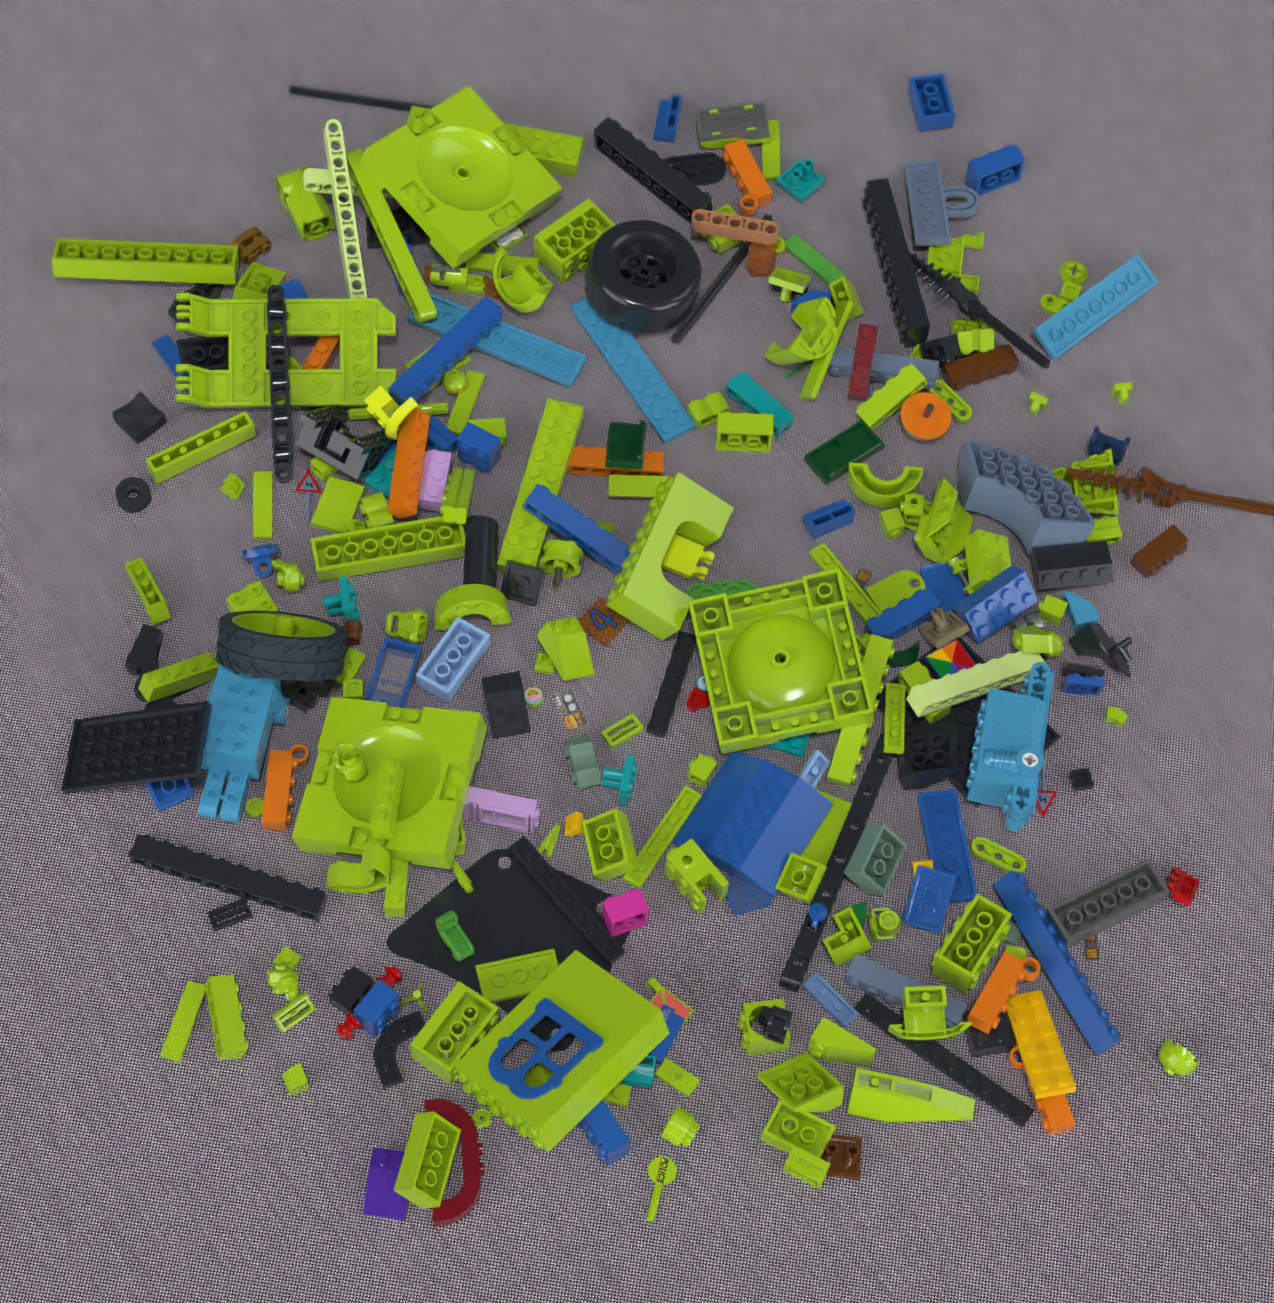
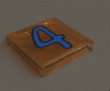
M599 597L578 621L586 634L606 647L629 623V619L606 606L607 602Z

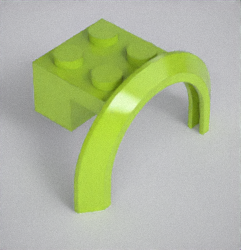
M499 246L492 261V276L499 295L510 307L517 311L526 313L537 310L553 287L552 283L531 261L518 264L513 275L501 278V266L508 252L502 246Z
M945 986L904 987L901 992L904 1030L901 1029L902 1024L889 1025L888 1031L896 1037L906 1040H935L960 1035L972 1025V1022H959L957 1026L946 1029L944 1009L947 1006Z

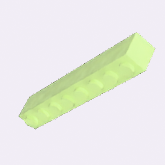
M1020 650L1013 654L1008 653L1002 658H993L987 663L976 664L970 669H961L958 673L947 674L937 680L932 679L926 684H917L910 689L911 692L907 697V701L917 716L921 717L987 694L989 688L1001 689L1024 681L1025 675H1029L1033 664L1037 662L1045 663L1039 653L1022 652Z

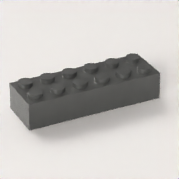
M1148 858L1047 908V918L1056 926L1059 938L1070 948L1165 901L1170 890Z

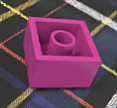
M630 889L621 896L608 897L602 904V919L612 937L648 925L649 908L641 889Z

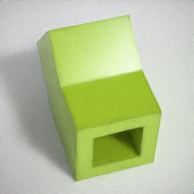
M1107 707L1105 722L1113 723L1117 728H1120L1129 716L1120 708Z

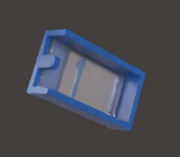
M385 637L365 700L386 702L391 707L405 708L422 657V646L414 642L406 643L397 638Z

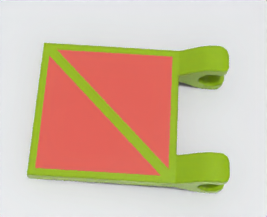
M650 977L648 979L646 987L656 992L650 1002L659 1009L662 1008L663 1004L675 1009V1014L685 1018L683 1026L694 1012V1009L664 988L655 978Z

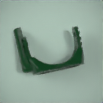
M916 641L912 647L906 650L894 652L893 658H888L887 664L893 668L912 665L918 658L920 651L919 641Z

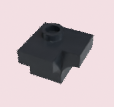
M774 1005L772 1009L762 1006L759 1020L766 1027L764 1038L784 1044L793 1012Z

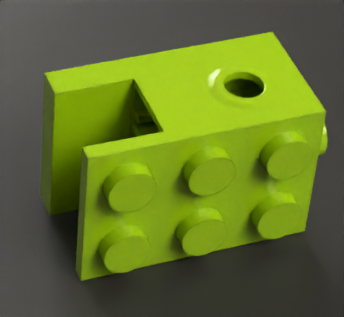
M692 838L679 848L674 847L668 852L665 876L670 882L673 881L678 886V892L683 897L686 896L688 898L689 904L695 912L698 911L701 915L705 913L707 898L703 895L702 891L707 887L720 902L727 897L729 882Z

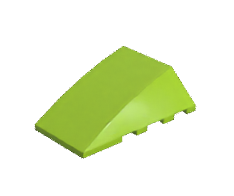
M1112 449L1105 450V453L1089 456V459L1073 462L1068 467L1078 470L1080 467H1083L1085 471H1091L1093 467L1096 468L1095 472L1102 473L1103 469L1107 468V474L1113 475L1115 467ZM1068 467L1052 470V475L1058 480L1063 479L1071 487L1070 491L1075 496L1081 498L1080 503L1090 513L1119 515L1118 494H1116V486L1110 485L1109 490H1105V483L1099 482L1096 487L1092 480H1087L1085 483L1083 478L1075 477L1073 479L1071 478L1072 476L1065 475L1066 468Z

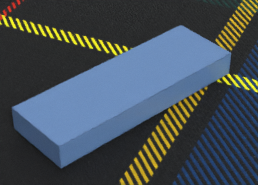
M817 972L802 984V988L844 1029L859 1016L860 1013Z

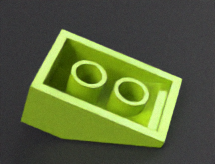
M252 262L236 284L233 299H267L268 288L275 284L282 285L287 272ZM273 293L272 297L277 298L278 293Z
M571 617L547 621L536 636L562 679L568 681L593 676L595 673L585 631L577 618Z
M823 1017L813 1032L808 1046L810 1054L817 1059L821 1058L825 1061L867 1066L872 1064L877 1050Z
M779 1100L762 1132L760 1140L786 1153H789L792 1145H795L820 1158L836 1126L810 1112H793L785 1103Z

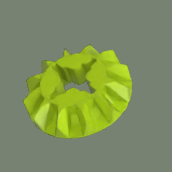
M1069 260L1060 267L1059 274L1064 282L1067 281L1080 285L1088 277V268L1084 266V263H1079L1078 260ZM1075 268L1076 273L1072 276V270Z

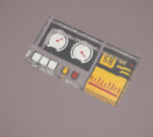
M572 689L553 695V699L568 730L586 724L585 717Z

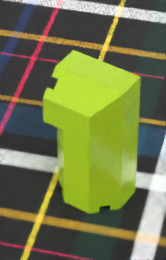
M308 165L275 175L276 189L279 188L280 192L278 194L285 210L289 212L301 239L306 237L309 241H314L326 237L328 234L327 230L329 228L332 230L335 227L334 218L322 193L304 190L303 172L309 168Z

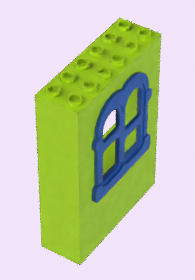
M575 950L463 1056L454 1067L458 1073L456 1076L463 1085L461 1087L466 1094L474 1095L476 1100L482 1106L487 1105L496 1117L500 1115L509 1127L514 1126L517 1128L518 1133L523 1138H530L536 1148H542L549 1152L670 1033L661 1009ZM545 1016H549L561 1025V1028L548 1041H542L530 1032ZM567 1033H572L584 1042V1046L563 1066H559L549 1059L546 1053ZM522 1038L538 1048L519 1068L506 1069L501 1063L502 1057ZM538 1062L554 1073L546 1083L538 1087H531L524 1080L528 1070Z

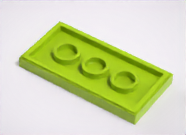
M817 790L833 803V807L801 856L827 866L852 803Z
M549 949L475 965L482 997L491 1003H497L528 996L559 965L555 949Z

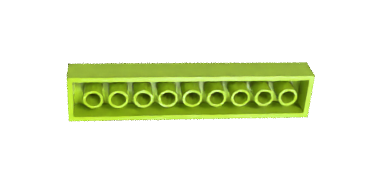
M412 106L406 126L428 114L431 109ZM504 123L502 128L523 151L528 149L549 173L577 177L583 153L584 137Z
M57 238L52 255L53 277L230 285L236 284L239 268V248L237 245Z
M550 398L547 399L498 558V573H505L508 559L539 567L543 546L546 543L550 526L522 508V505L537 484L546 486L552 494L560 497L584 418L583 406Z

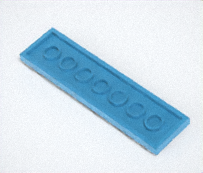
M1136 254L1032 332L1052 360H1055L1159 282L1139 254Z

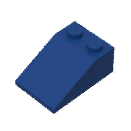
M187 778L145 783L158 812L195 795Z

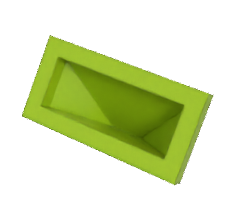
M525 1058L524 1061H523V1064H524L529 1058ZM538 1062L528 1070L524 1080L527 1085L538 1087L546 1083L553 1075L546 1066Z

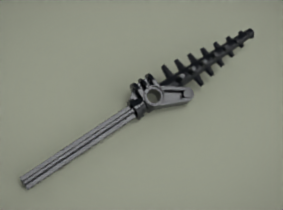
M910 253L913 266L918 268L915 272L917 274L920 272L925 274L922 277L923 281L928 278L932 280L928 287L939 286L934 294L937 295L942 291L945 292L944 296L940 299L941 302L951 297L956 301L959 310L971 320H982L1043 370L1049 368L1051 361L989 313L987 307L981 304L978 296L970 292L960 282V277L952 276L951 272L943 276L941 274L943 271L942 267L935 270L933 269L934 263L928 265L924 263L926 261L925 258L920 260L917 258L916 253Z

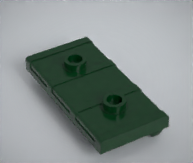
M861 419L806 454L804 460L827 485L848 471L849 462L861 463L879 450H882L885 444Z
M640 421V424L610 422L605 461L606 467L643 469L647 427L645 421Z

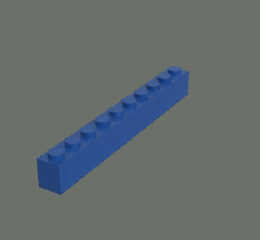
M1010 871L993 884L1009 912L1012 913V917L1095 1054H1104L1122 1041L1119 1037V1030L1111 1024L1108 1019V1012L1101 1007L1097 994L1088 986V979L1079 971L1075 958L1068 953L1067 944L1059 938L1056 926L1047 918L1048 914L1045 908L1039 905L1036 900L1037 895L1027 885L1025 875L1018 871Z

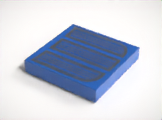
M733 875L725 877L729 882L727 900L733 916L771 906L772 902L769 895Z

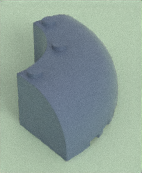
M965 440L958 468V488L964 510L988 515L1005 524L1021 539L1028 553H1032V548L1082 543L1089 537L1095 525L1091 514L1080 503L1081 498L1075 496L1070 491L1071 487L1063 479L1058 480L1052 475L1053 472L1040 463L1036 465L1029 461V457L1019 452L1013 454L1005 450L1006 447L999 446V448L988 446L989 443Z

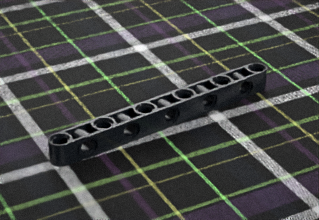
M275 284L270 286L267 291L272 447L276 480L281 484H287L292 480L293 476L287 311L284 290L280 285ZM277 292L281 294L278 298L272 297L273 293ZM275 328L282 329V331L278 334L273 332ZM277 363L284 365L281 369H276L274 366ZM278 399H284L285 403L282 405L276 404V401ZM281 434L287 436L284 441H279L277 437ZM286 470L289 473L287 476L281 477L279 472Z

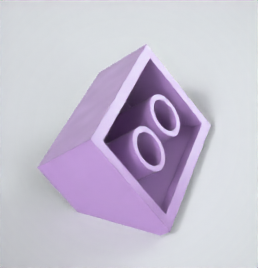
M438 450L425 452L418 509L440 512L452 453Z

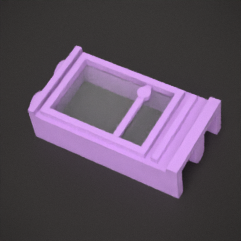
M470 786L463 813L464 820L469 821V818H472L473 821L479 820L481 823L525 832L530 830V833L533 834L534 828L539 826L541 808H537L538 800Z

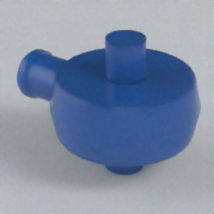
M814 903L809 909V916L812 919L811 927L817 928L818 922L823 921L827 916V908L822 903Z

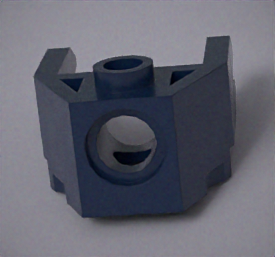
M1096 425L1088 445L1090 455H1100L1105 453V450L1112 449L1114 465L1123 461L1131 438L1126 437L1125 441L1108 436L1100 433V426Z

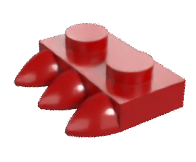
M1172 868L1174 875H1169L1171 882H1166V885L1172 893L1171 897L1188 907L1193 901L1200 881L1179 868Z

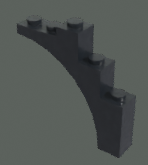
M143 624L125 662L127 671L134 676H139L134 686L135 696L143 702L147 701L138 687L143 674L158 669L159 650L164 639L161 629ZM170 696L147 703L144 710L175 706L177 704Z

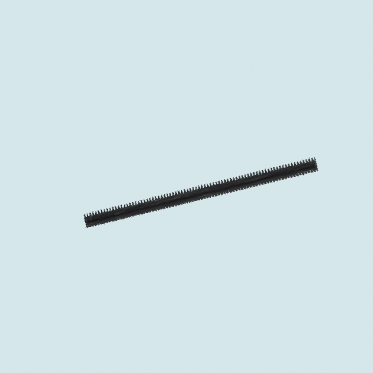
M290 84L289 94L323 98L325 100L398 109L410 112L412 106L433 108L432 105L430 107V104L429 106L428 104L424 106V103L423 105L422 103L417 105V102L416 104L415 102L411 104V101L410 103L409 101L405 103L403 101L402 103V100L401 102L400 100L398 102V99L397 102L396 99L395 101L394 99L389 101V98L388 100L387 98L383 100V97L382 99L381 97L380 99L379 97L374 98V96L370 98V95L368 98V95L367 97L366 95L359 96V94L357 96L356 93L355 96V93L354 95L353 93L352 95L351 93L349 94V92L347 94L343 92L342 94V91L341 93L340 91L336 93V90L335 92L334 90L329 92V89L327 92V89L326 91L325 89L321 91V88L320 90L319 88L314 90V87L313 89L312 87L308 89V86L307 88L306 86L301 88L299 85L295 87V84L294 87L293 84L292 86Z
M765 214L762 220L773 221L772 215ZM743 242L670 339L673 344H680L705 309L710 305L713 298L716 297L724 284L755 246V242Z

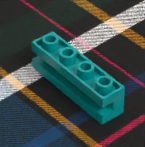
M741 371L726 383L725 393L747 413H767L773 415V436L777 439L783 434L785 428L788 430L793 426L794 416L789 409H785L776 398L771 397L764 387L755 383L750 375H746Z

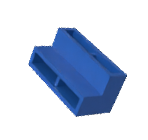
M671 94L670 100L660 99L653 133L654 141L675 143L682 95Z
M842 499L803 515L802 523L811 539L814 540L854 523L856 511L851 502L846 503Z
M663 1004L661 1011L670 1034L648 1054L657 1056L656 1063L660 1066L685 1018L674 1013L675 1009Z

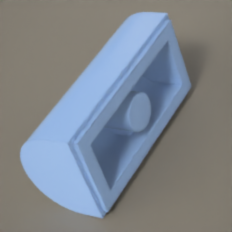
M814 750L798 774V777L815 788L831 761L819 750Z

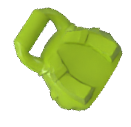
M418 608L407 612H390L386 616L384 631L391 637L402 638L406 643L414 642L420 644L426 638L428 627L427 614ZM394 616L398 617L396 632H392Z

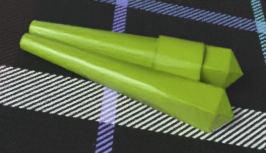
M556 823L546 839H543L539 845L538 852L542 854L545 850L547 858L552 856L561 825Z

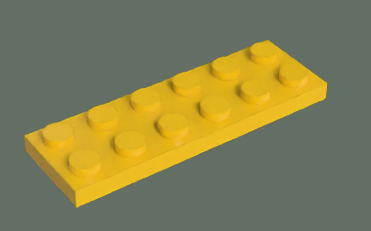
M1038 990L1016 994L1014 997L1010 996L1007 1000L1010 1003L1006 1013L1035 1099L1076 1092L1073 1076L1042 991Z

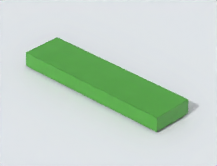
M795 233L785 241V250L828 285L843 276L847 278L846 274Z

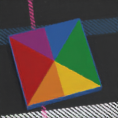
M957 639L925 656V661L939 679L947 674L952 675L958 673L961 669H970L976 665Z

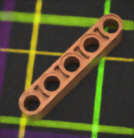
M703 209L695 210L691 218V228L697 233L767 245L776 243L778 239L779 226L773 221Z

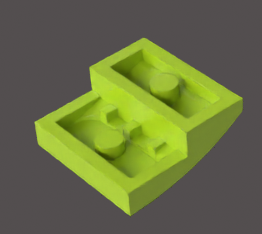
M792 1145L783 1171L820 1190L831 1163Z

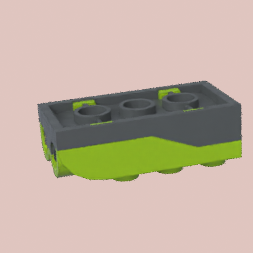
M766 101L696 110L700 146L710 149L724 148V145L741 139L745 141L746 145L770 142Z

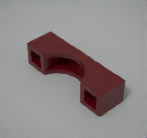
M859 324L848 391V399L867 401L878 326Z

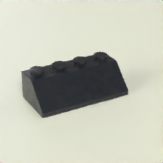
M1106 540L1032 548L1034 585L1039 590L1113 582V563Z

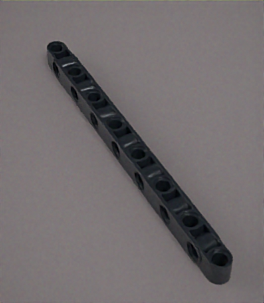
M882 733L876 743L826 866L827 869L810 905L811 907L814 903H822L827 908V916L823 921L818 922L817 931H810L808 927L811 925L812 919L809 916L808 910L779 982L780 987L798 993L845 878L844 871L860 840L894 756V753L883 752L884 734ZM877 759H882L884 763L877 762ZM863 792H869L871 796H866ZM850 825H856L858 829H852ZM841 858L845 862L839 863L835 859ZM828 892L831 896L825 897L822 895V893ZM800 961L803 965L796 966L793 962Z

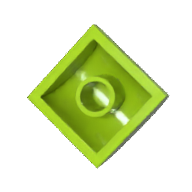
M791 853L775 889L797 901L810 904L827 867L816 861Z

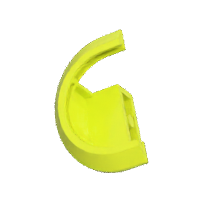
M381 385L364 400L368 404L366 409L385 429V435L390 440H398V426L418 406L415 400L410 397L399 407Z

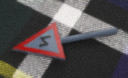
M308 469L294 492L306 493V522L310 523V493L322 494V491Z
M1043 757L1044 764L1041 769V791H1037L1036 806L1043 818L1058 791H1045V757Z

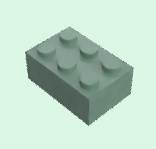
M867 823L844 874L868 895H885L908 845L884 823Z

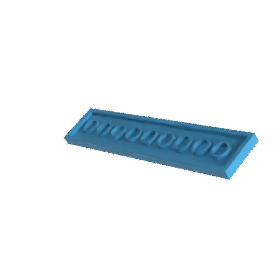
M428 292L435 305L437 317L418 323L411 310L407 320L444 336L471 309ZM502 321L492 327L488 335L483 336L474 347L477 350L568 387H572L587 360V356Z
M588 297L570 306V310L663 444L695 429L696 424L631 332L622 330L602 318L592 307Z

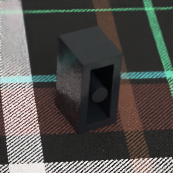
M355 966L343 973L342 981L338 986H333L328 994L330 1004L345 1015H352L356 1006L374 986L373 978Z

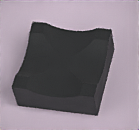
M141 391L128 404L112 412L114 421L137 444L166 423L165 414L156 408Z

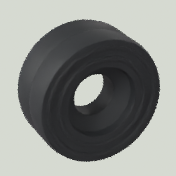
M128 477L122 480L116 488L118 505L126 512L137 513L143 511L150 503L151 494L149 486L141 478ZM135 491L138 493L136 498L128 497L130 492Z

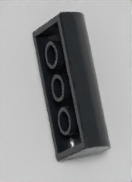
M484 515L467 517L464 585L483 584L496 589L499 525L491 517Z

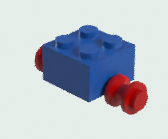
M387 966L384 977H377V983L356 1006L354 1015L346 1014L344 1016L346 1021L343 1025H336L338 1030L336 1033L344 1040H351L354 1037L352 1032L355 1029L360 1030L362 1028L375 1038L378 1033L381 1035L382 1030L387 1026L391 1018L395 1019L401 1010L399 993L394 990L392 985L395 981H402L400 976L402 973L394 966Z

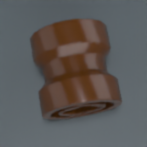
M356 620L345 621L343 627L348 632L346 645H359L361 643L360 633L362 632L363 624Z

